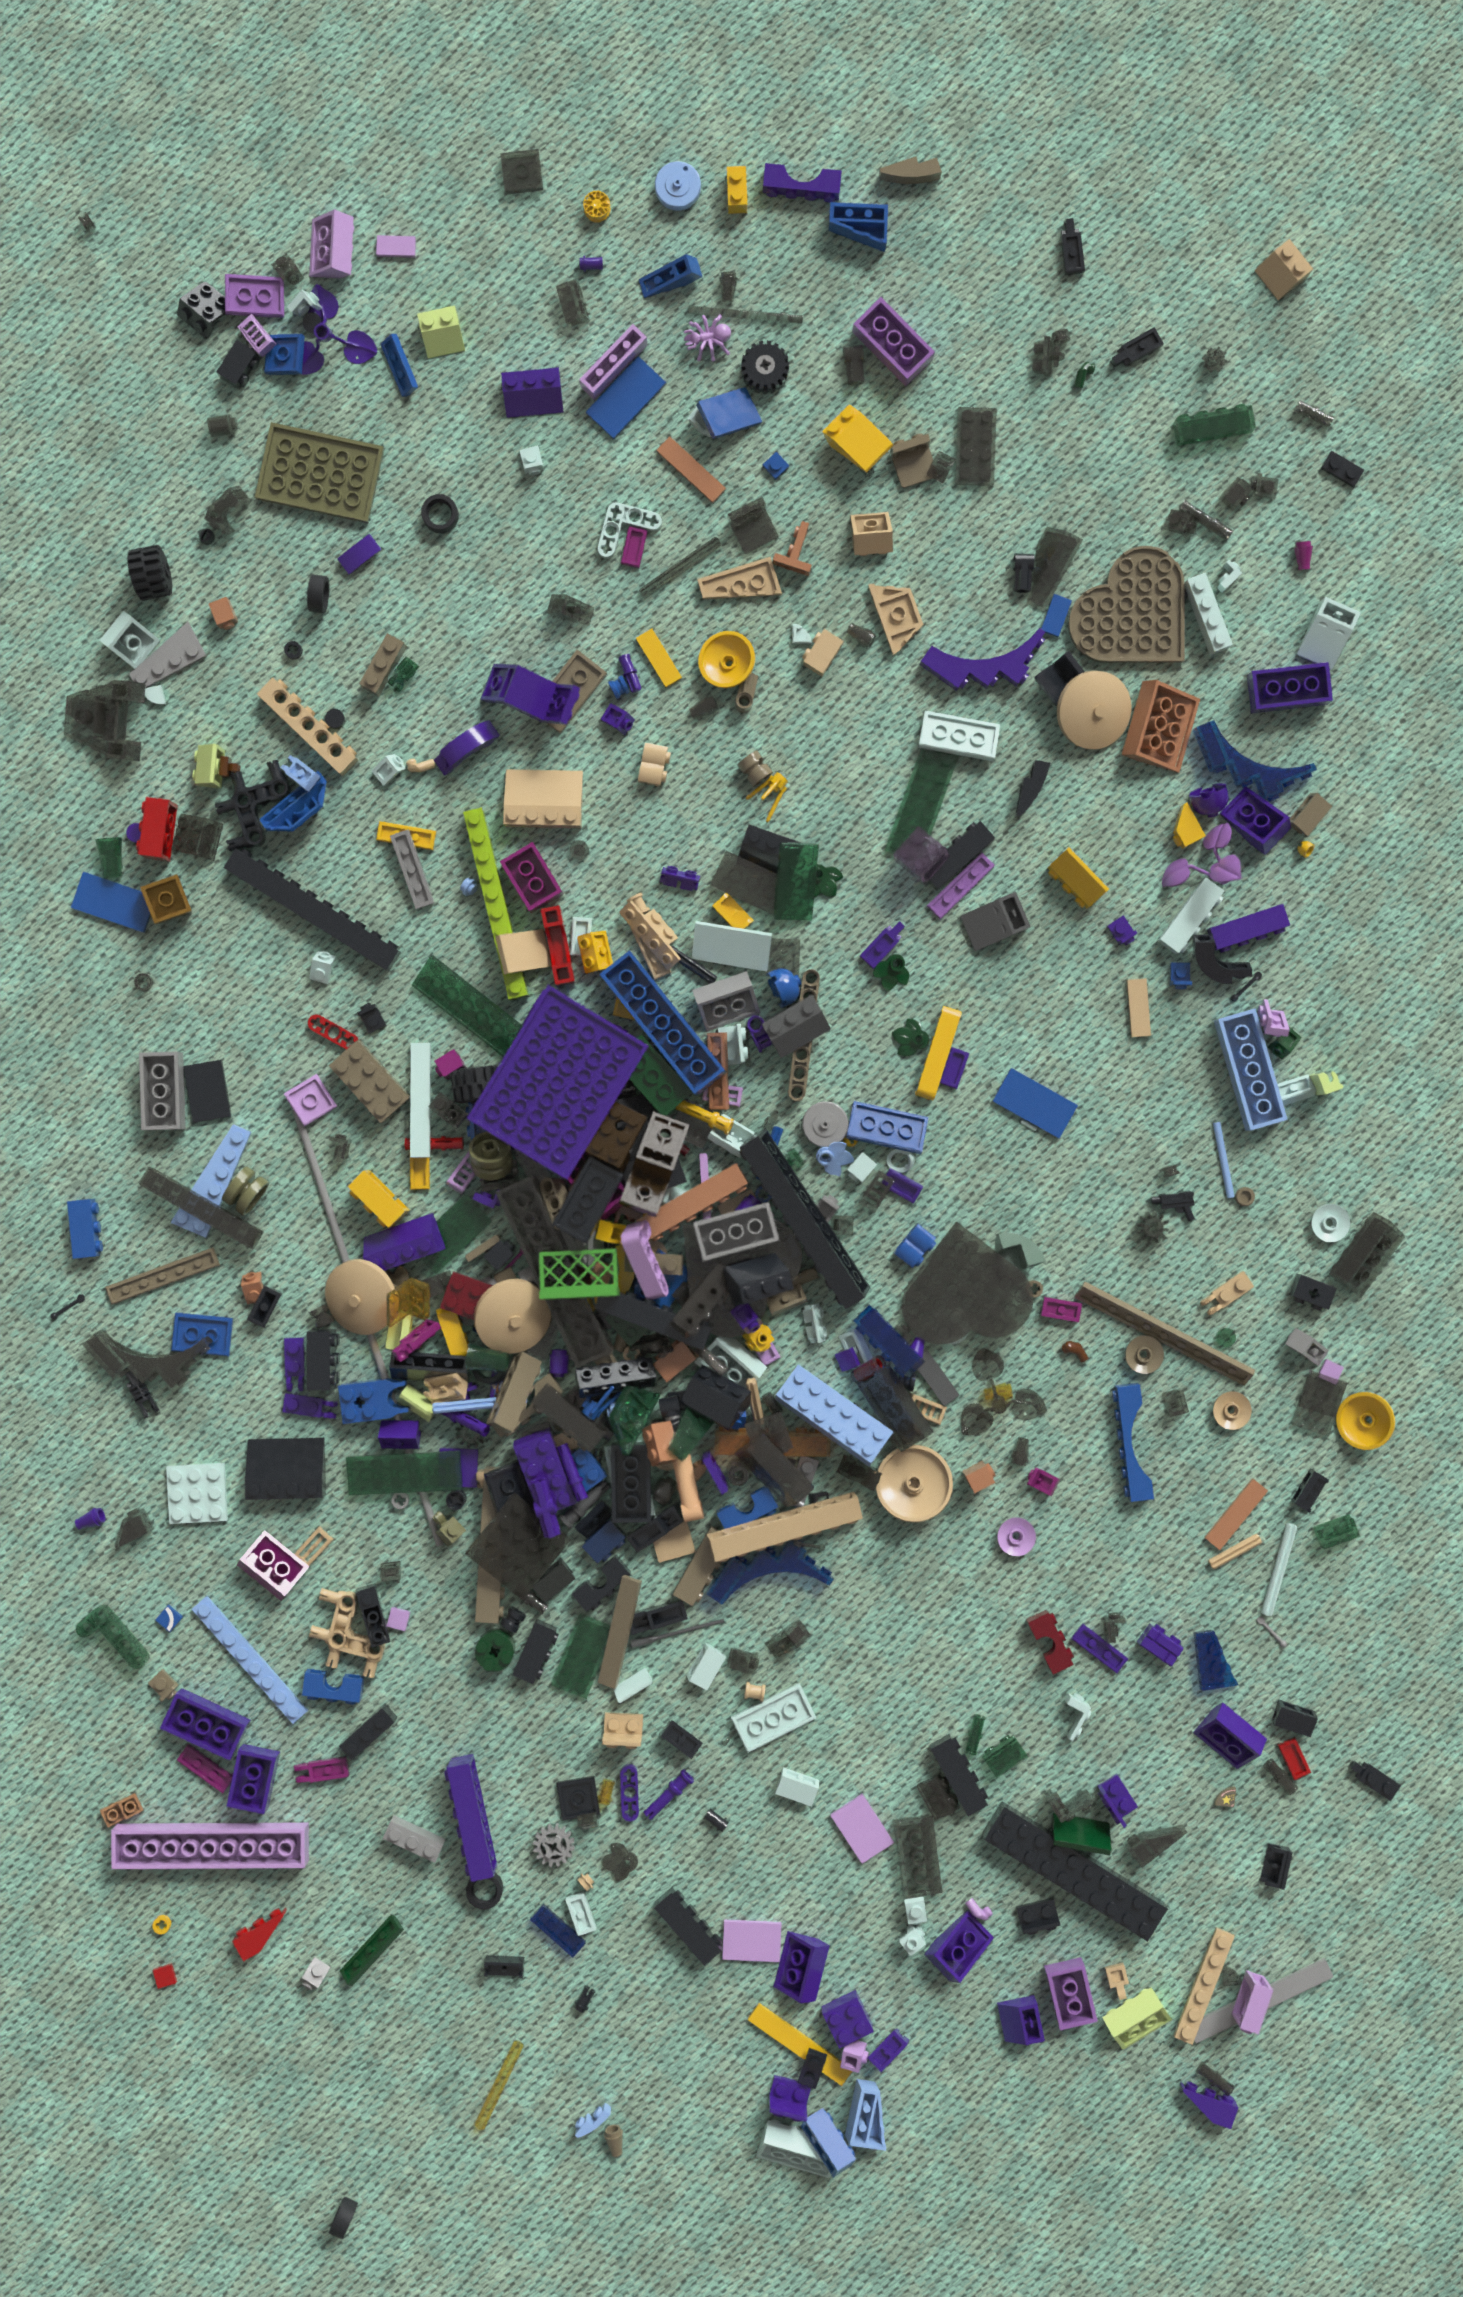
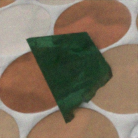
M632 1386L624 1387L608 1416L623 1455H629L661 1396L660 1393L648 1392V1390L637 1389Z

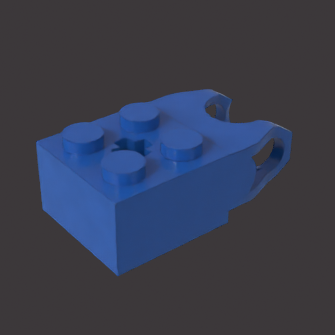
M385 1378L339 1385L338 1391L343 1424L389 1419L399 1413L411 1411L410 1406L398 1405L392 1399L393 1390L407 1385V1380L399 1381ZM359 1399L364 1400L365 1403L361 1405Z

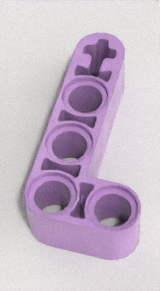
M647 1220L628 1224L621 1235V1241L646 1299L653 1300L667 1296L668 1285L648 1242L651 1236L650 1224Z

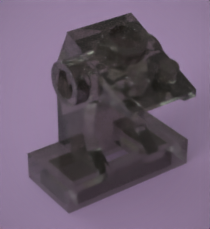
M240 486L230 487L208 507L204 519L209 522L211 527L217 530L222 529L221 533L224 535L233 533L235 530L227 520L228 510L232 506L235 508L245 507L252 501Z

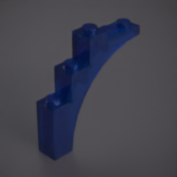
M1214 720L1193 729L1210 773L1215 771L1218 774L1227 770L1226 766H1228L1236 787L1241 785L1242 788L1254 784L1252 781L1254 780L1260 796L1265 800L1268 799L1269 802L1280 798L1279 794L1284 792L1283 787L1286 788L1295 784L1294 780L1301 778V781L1313 777L1312 773L1317 770L1315 763L1294 768H1277L1254 762L1240 754L1228 743Z
M788 1540L778 1556L775 1555L776 1551L768 1546L765 1550L757 1551L749 1564L746 1563L747 1559L744 1556L731 1557L714 1579L706 1594L723 1605L730 1595L742 1585L757 1577L771 1573H800L816 1578L829 1586L834 1578L831 1575L832 1571L825 1566L821 1568L815 1564L817 1561L809 1555L804 1556L807 1550L804 1547L805 1543L803 1541Z

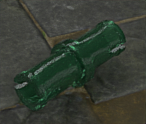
M974 1714L971 1730H968L967 1735L969 1738L965 1752L970 1755H977L980 1739L983 1738L982 1730L986 1717L982 1716L981 1718V1715Z

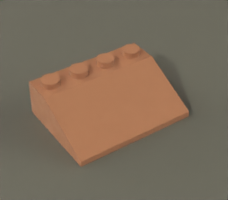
M1159 680L1142 681L1122 755L1135 761L1180 773L1200 699Z

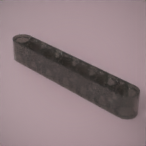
M148 1166L139 1182L141 1186L251 1249H255L264 1233L254 1225Z

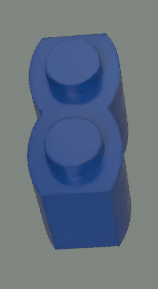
M916 1223L893 1253L910 1267H918L924 1260L923 1254L926 1251L930 1252L936 1245L934 1241L936 1237Z

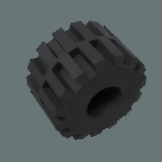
M152 545L129 550L127 555L128 571L133 588L139 599L145 601L170 596L173 586L167 558L159 545Z
M498 1066L472 1067L451 1072L454 1102L476 1103Z

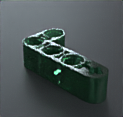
M108 1605L98 1606L76 1625L77 1635L83 1638L99 1630L128 1665L134 1669L143 1667L149 1661L148 1651ZM99 1610L104 1612L105 1619L98 1616ZM84 1623L89 1624L90 1631L84 1629ZM111 1625H114V1626L117 1627V1630H118L117 1633H113V1632L111 1631V1629H110V1626H111ZM123 1640L129 1641L130 1648L123 1645ZM141 1656L142 1659L137 1661L136 1658Z

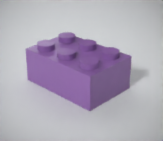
M1079 1957L1045 1965V1973L1060 2030L1098 2022L1082 1958Z

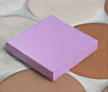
M317 1074L284 1093L285 1098L304 1127L337 1107Z

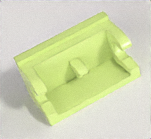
M1331 1072L1332 1082L1329 1081L1326 1073L1309 1075L1316 1089V1095H1326L1344 1088L1342 1084L1340 1085L1335 1072Z

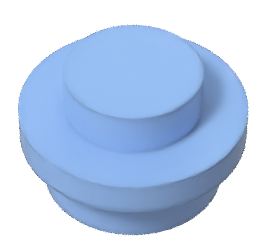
M466 878L460 886V890L465 896L473 895L478 888L477 880Z

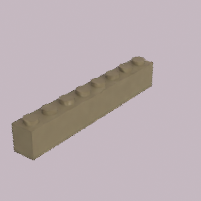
M486 1466L484 1474L499 1467ZM484 1477L475 1622L498 1624L500 1618L504 1616V1606H501V1599L505 1598V1587H502V1580H506V1568H503V1560L507 1561L508 1549H504L503 1537Z

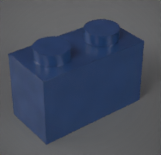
M610 1518L582 1544V1548L597 1564L601 1560L605 1562L612 1555L610 1552L615 1547L619 1549L626 1542L624 1540L626 1534L616 1523H612Z

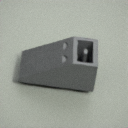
M1016 891L960 916L975 951L1031 927Z

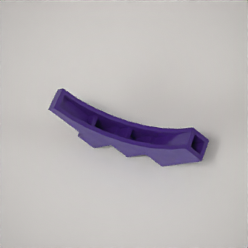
M1039 628L1029 640L1017 649L990 659L972 660L958 658L931 646L919 665L955 691L959 687L962 689L969 681L967 676L985 689L989 685L993 687L999 679L997 674L1016 687L1019 683L1023 685L1028 678L1027 671L1029 667L1024 663L1028 664L1034 656L1031 652L1035 647L1039 649L1045 641L1043 638L1045 631Z

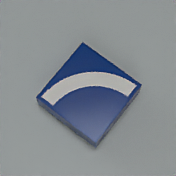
M167 1605L155 1620L168 1632H171L183 1616L173 1607Z

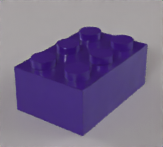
M242 1744L238 1749L226 1807L265 1814L270 1805L280 1751Z

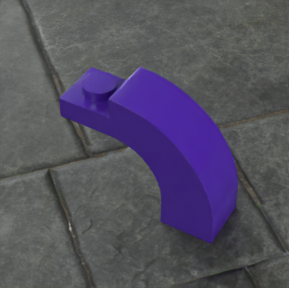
M490 720L484 721L449 742L440 750V754L434 759V762L444 776L448 775L463 760L476 751L491 745L500 735Z

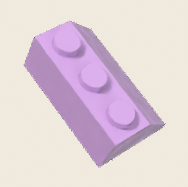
M334 209L312 219L309 277L344 278L351 275L354 217Z

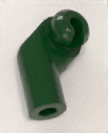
M1085 362L1080 367L1074 382L1075 387L1083 388L1086 375L1094 373V364Z

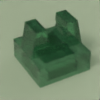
M795 1148L787 1152L790 1156L787 1159L790 1166L795 1164L797 1168H800L805 1164Z

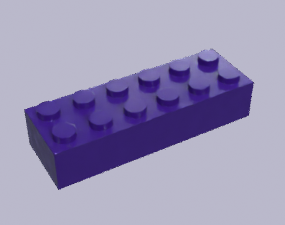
M474 1754L451 1758L444 1773L447 1782L449 1781L451 1787L449 1789L450 1800L454 1801L453 1816L454 1819L458 1820L459 1824L457 1826L458 1838H462L461 1853L463 1857H466L467 1864H465L466 1875L470 1876L471 1882L492 1878L498 1865Z

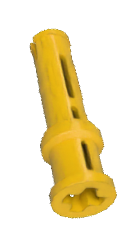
M685 1100L676 1107V1110L708 1123L710 1128L715 1127L722 1130L726 1135L729 1134L734 1124V1119L732 1118L729 1120L718 1112L711 1113Z

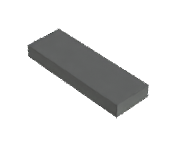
M925 1348L923 1362L916 1368L945 1406L957 1398L959 1393Z

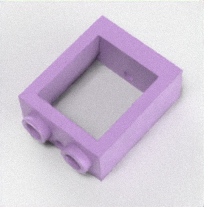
M1247 1970L1231 2014L1241 2031L1247 2034H1252V2032L1259 2034L1273 1989L1264 1976Z

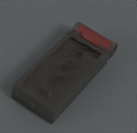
M876 1355L851 1372L852 1380L857 1384L882 1424L893 1431L891 1438L900 1452L915 1445L934 1432L890 1364L886 1365V1361L881 1355Z

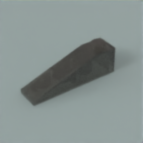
M1046 527L1036 548L1031 592L1028 594L1027 604L1044 613L1083 539L1066 530Z

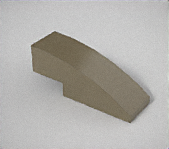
M915 156L880 168L879 179L899 184H920L939 180L942 171L937 157L918 163Z

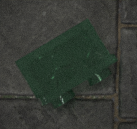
M1009 1735L1005 1736L1000 1740L1001 1744L995 1748L991 1746L984 1751L985 1755L982 1758L996 1778H999L1028 1758V1755L1014 1735L1011 1737Z

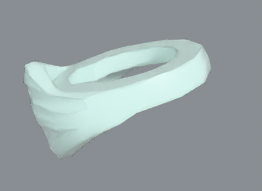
M894 1149L887 1156L889 1168L900 1173L909 1171L915 1162L914 1154L903 1150ZM902 1153L907 1155L908 1163L901 1168L894 1167L891 1162L894 1154Z

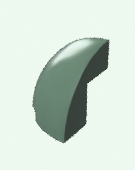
M1000 1233L995 1239V1257L1000 1277L1007 1276L1010 1273L1021 1272L1026 1268L1037 1266L1046 1261L1038 1246L1022 1235Z

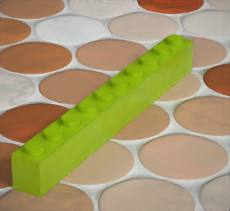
M481 807L464 811L466 827L508 999L511 1001L528 997L529 993L523 972L504 974L495 938L498 935L514 932L484 810Z

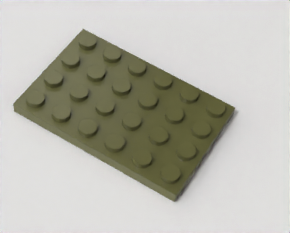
M271 422L255 498L261 501L369 524L385 448L380 445Z

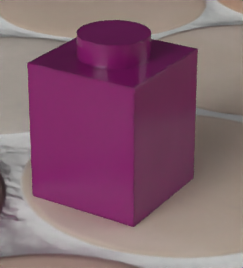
M454 1049L434 1061L437 1065L435 1067L437 1074L440 1078L443 1076L447 1080L451 1078V1072L467 1068L458 1052Z

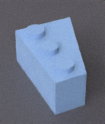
M856 2079L845 2137L850 2146L886 2151L881 2095L875 2081Z

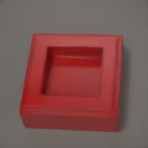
M172 1963L152 1970L158 1989L177 1983Z

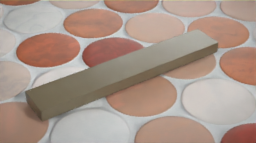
M214 1247L111 1284L105 1288L111 1305L219 1266L220 1262Z
M627 1575L622 1576L598 1679V1683L613 1689L618 1687L642 1581Z

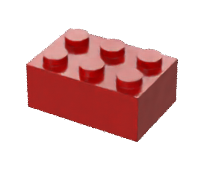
M146 797L141 808L143 821L139 823L141 836L136 844L138 855L146 859L170 862L177 804L167 799Z

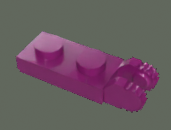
M347 1756L294 1765V1771H309V1775L296 1777L297 1783L349 1777L350 1775Z

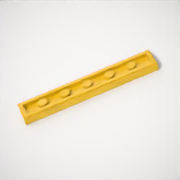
M758 2003L748 2017V2021L804 2060L809 2048L827 2054L822 2073L842 2086L852 2073L850 2070L841 2068V2060L762 2004Z

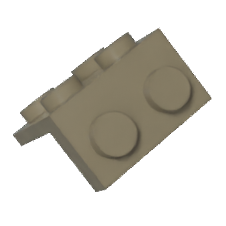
M920 433L914 435L910 440L904 441L902 439L893 443L890 455L902 488L937 477L938 473L929 449V434L923 435Z

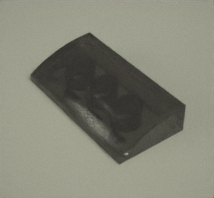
M933 1816L893 1819L903 1897L911 1899L943 1893Z

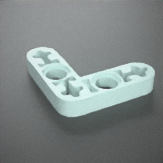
M612 503L608 507L598 544L599 555L602 558L609 559L615 554L622 524L649 531H657L662 525L661 516L656 512L621 503ZM619 508V512H621V514H617L616 522H614L613 512H611V510ZM631 513H638L640 515L639 521L632 522L629 519ZM643 514H646V519L652 520L655 517L659 523L651 526L650 522L645 521L643 525ZM609 526H614L617 532L615 535L609 536L606 533V529ZM604 537L608 540H615L614 543L610 541L609 548L612 551H608L607 554H604V550L601 549L606 547L607 540H603Z

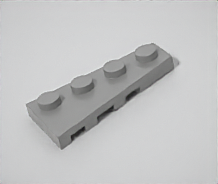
M187 622L129 675L137 690L141 692L142 689L164 680L207 657L190 623Z

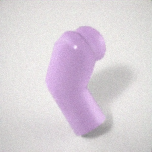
M973 1898L965 1903L976 1918L988 1920L993 1914L989 1907L979 1908Z

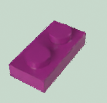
M1043 1296L1040 1315L1079 1322L1082 1303Z

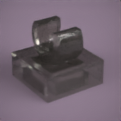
M400 1561L381 1563V1582L389 1585L390 1581L396 1580L397 1583H400L402 1569Z

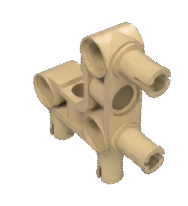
M322 1588L319 1600L334 1603L336 1606L329 1630L312 1625L309 1637L324 1640L327 1643L330 1651L325 1665L330 1667L332 1664L331 1668H337L341 1652L354 1654L367 1659L362 1675L367 1677L369 1674V1678H374L377 1664L382 1660L385 1644L379 1645L380 1652H374L368 1635L354 1633V1630H352V1619L358 1607L357 1595L352 1591L346 1592L341 1590L334 1592ZM344 1598H351L353 1605L345 1604ZM334 1635H341L343 1642H337Z

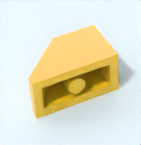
M1188 802L1180 807L1173 831L1175 835L1173 840L1182 849L1206 836Z

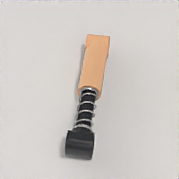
M675 1395L659 1399V1407L662 1418H665V1421H671L681 1457L673 1462V1468L684 1522L704 1519L691 1455L685 1450L686 1445H684V1436H682L681 1432L683 1428L680 1427L679 1423L681 1421L679 1414H682L679 1397Z

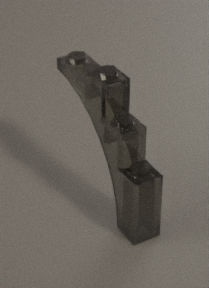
M102 1329L94 1333L83 1346L113 1379L119 1376L122 1378L127 1372L131 1371L143 1384L148 1380L152 1382L160 1375L173 1388L177 1385L181 1387L188 1381L187 1376L191 1373L189 1368L197 1362L195 1358L199 1354L203 1356L211 1349L209 1345L213 1340L207 1336L184 1351L154 1355L125 1347Z

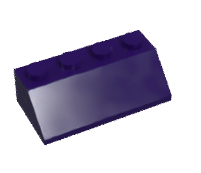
M430 1213L364 1237L363 1259L376 1264L385 1271L446 1249L434 1214Z

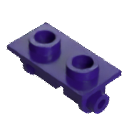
M674 866L663 867L661 874L664 875H661L660 882L663 885L676 888L677 882L680 881V889L692 892L693 890L697 891L699 883L696 882H699L700 875H697L695 871L686 870L683 872L678 871V868Z

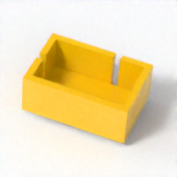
M363 1170L347 1186L350 1189L349 1193L356 1200L360 1199L364 1203L363 1207L370 1214L373 1212L378 1217L376 1220L383 1227H394L410 1211L398 1198L396 1200L393 1199L395 1195L370 1170Z

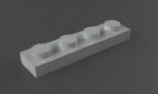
M409 829L390 835L415 909L435 903Z

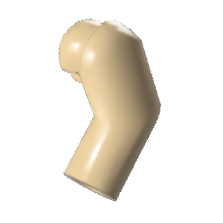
M410 759L406 762L407 769L410 772H425L435 768L433 759L421 763H416L415 759Z

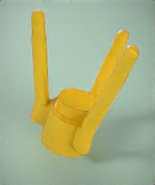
M778 772L774 776H770L763 784L746 796V799L749 800L767 785L769 789L761 797V800H764L772 791L776 793L779 791L766 818V822L770 821L783 793L787 790L785 786L788 780Z

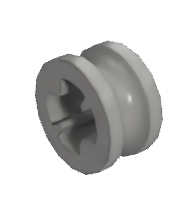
M398 1491L392 1496V1505L397 1509L405 1508L410 1501L409 1495L404 1491ZM397 1495H401L402 1498L406 1499L403 1505L395 1501V1498H398Z

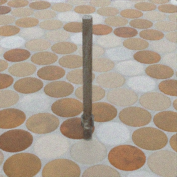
M688 306V314L722 315V317L778 321L779 324H787V322L803 323L802 315H791L788 312L769 313Z

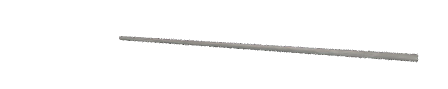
M293 1110L299 1133L342 1262L344 1263L350 1259L306 1126H303ZM375 1334L367 1335L381 1379L389 1378ZM392 1392V1399L397 1404L394 1392ZM401 1413L395 1415L394 1419L403 1420ZM404 1449L436 1546L444 1545L443 1541L435 1533L439 1527L432 1519L434 1512L413 1449Z

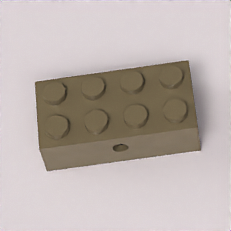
M361 1040L353 1043L329 1065L380 1123H383L410 1099V1095Z

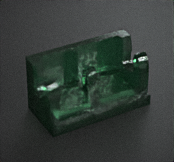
M1350 1514L1313 1527L1319 1545L1324 1550L1361 1537L1356 1523Z

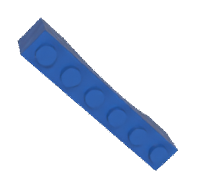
M1140 1384L1115 1385V1390L1112 1391V1399L1117 1404L1114 1416L1115 1420L1119 1421V1428L1116 1429V1433L1122 1445L1119 1448V1456L1124 1461V1466L1121 1467L1122 1477L1126 1478V1486H1123L1124 1496L1128 1497V1500L1131 1502L1154 1499L1152 1480L1139 1466L1132 1447L1133 1422L1142 1405Z

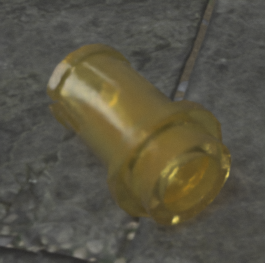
M603 1779L601 1793L597 1797L599 1803L610 1805V1802L613 1801L611 1796L615 1781Z

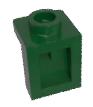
M1289 1027L1288 1036L1277 1037L1268 1048L1275 1056L1283 1059L1293 1051L1302 1037Z

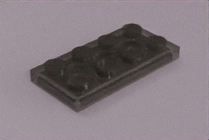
M958 407L955 485L994 486L997 408Z

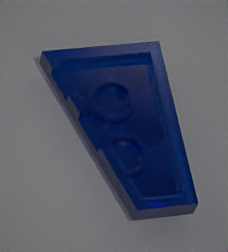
M1213 1630L1193 1632L1200 1690L1206 1691L1237 1686L1238 1682L1231 1672L1232 1669L1226 1661L1215 1632Z

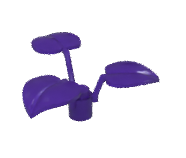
M316 284L311 292L319 298L318 303L322 309L319 311L310 306L308 313L318 314L323 319V322H320L314 328V334L317 337L316 348L311 342L304 341L302 374L299 375L312 374L322 368L325 359L323 354L318 351L320 349V342L327 343L331 339L346 345L344 348L345 357L354 364L365 363L376 356L378 352L376 344L365 332L360 330L351 331L348 334L347 341L335 336L332 330L325 325L327 318L331 319L336 316L339 304L331 292Z

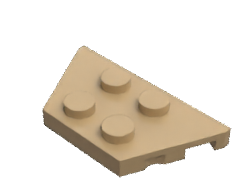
M869 584L868 588L890 650L894 656L923 627L921 616L910 588Z

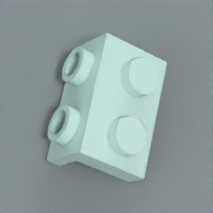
M721 1114V1116H723V1117H725V1118H727V1119H729V1120L731 1119V1118L728 1117L727 1115ZM734 1120L728 1135L714 1127L707 1138L740 1158L739 1147L755 1133Z

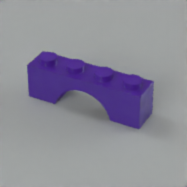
M765 163L763 193H766L769 197L785 195L788 199L804 197L808 201H814L816 198L824 199L827 203L835 202V200L839 201L842 170L822 169L820 174L812 181L799 182L789 176L785 165Z

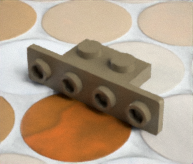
M805 1269L801 1274L791 1276L794 1289L750 1302L749 1305L751 1306L766 1300L770 1312L774 1316L808 1302L801 1285L819 1278L816 1269Z

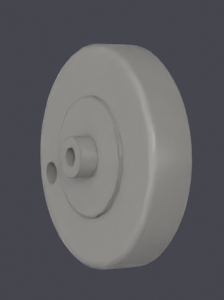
M828 1101L818 1102L806 1111L802 1122L803 1132L812 1144L819 1147H828L834 1142H841L848 1131L847 1115L835 1103Z

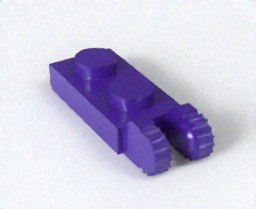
M304 1337L284 1338L287 1392H292L293 1389L292 1376H299L298 1389L299 1391H304Z
M285 1393L282 1412L334 1419L336 1418V1413L322 1412L323 1405L338 1407V1402L324 1400V1398Z

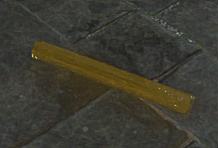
M513 2041L475 2122V2127L479 2130L485 2129L524 2047L521 2041Z

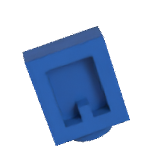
M1171 962L1170 986H1175L1177 990L1187 989V986L1192 985V981H1190V963Z

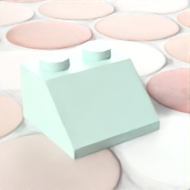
M123 611L99 641L135 669L145 660L160 640Z

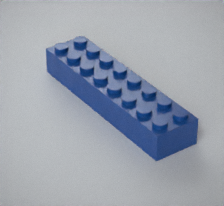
M630 950L600 973V976L696 1096L727 1073Z

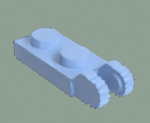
M290 755L288 759L292 762V765L290 767L282 765L280 768L309 792L320 776L298 758L295 759Z

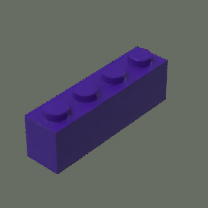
M1280 904L1207 929L1208 935L1212 934L1214 937L1215 951L1219 950L1222 953L1231 950V945L1237 944L1240 947L1249 944V939L1256 938V941L1267 938V933L1274 931L1276 935L1285 932V927L1290 926L1284 904Z

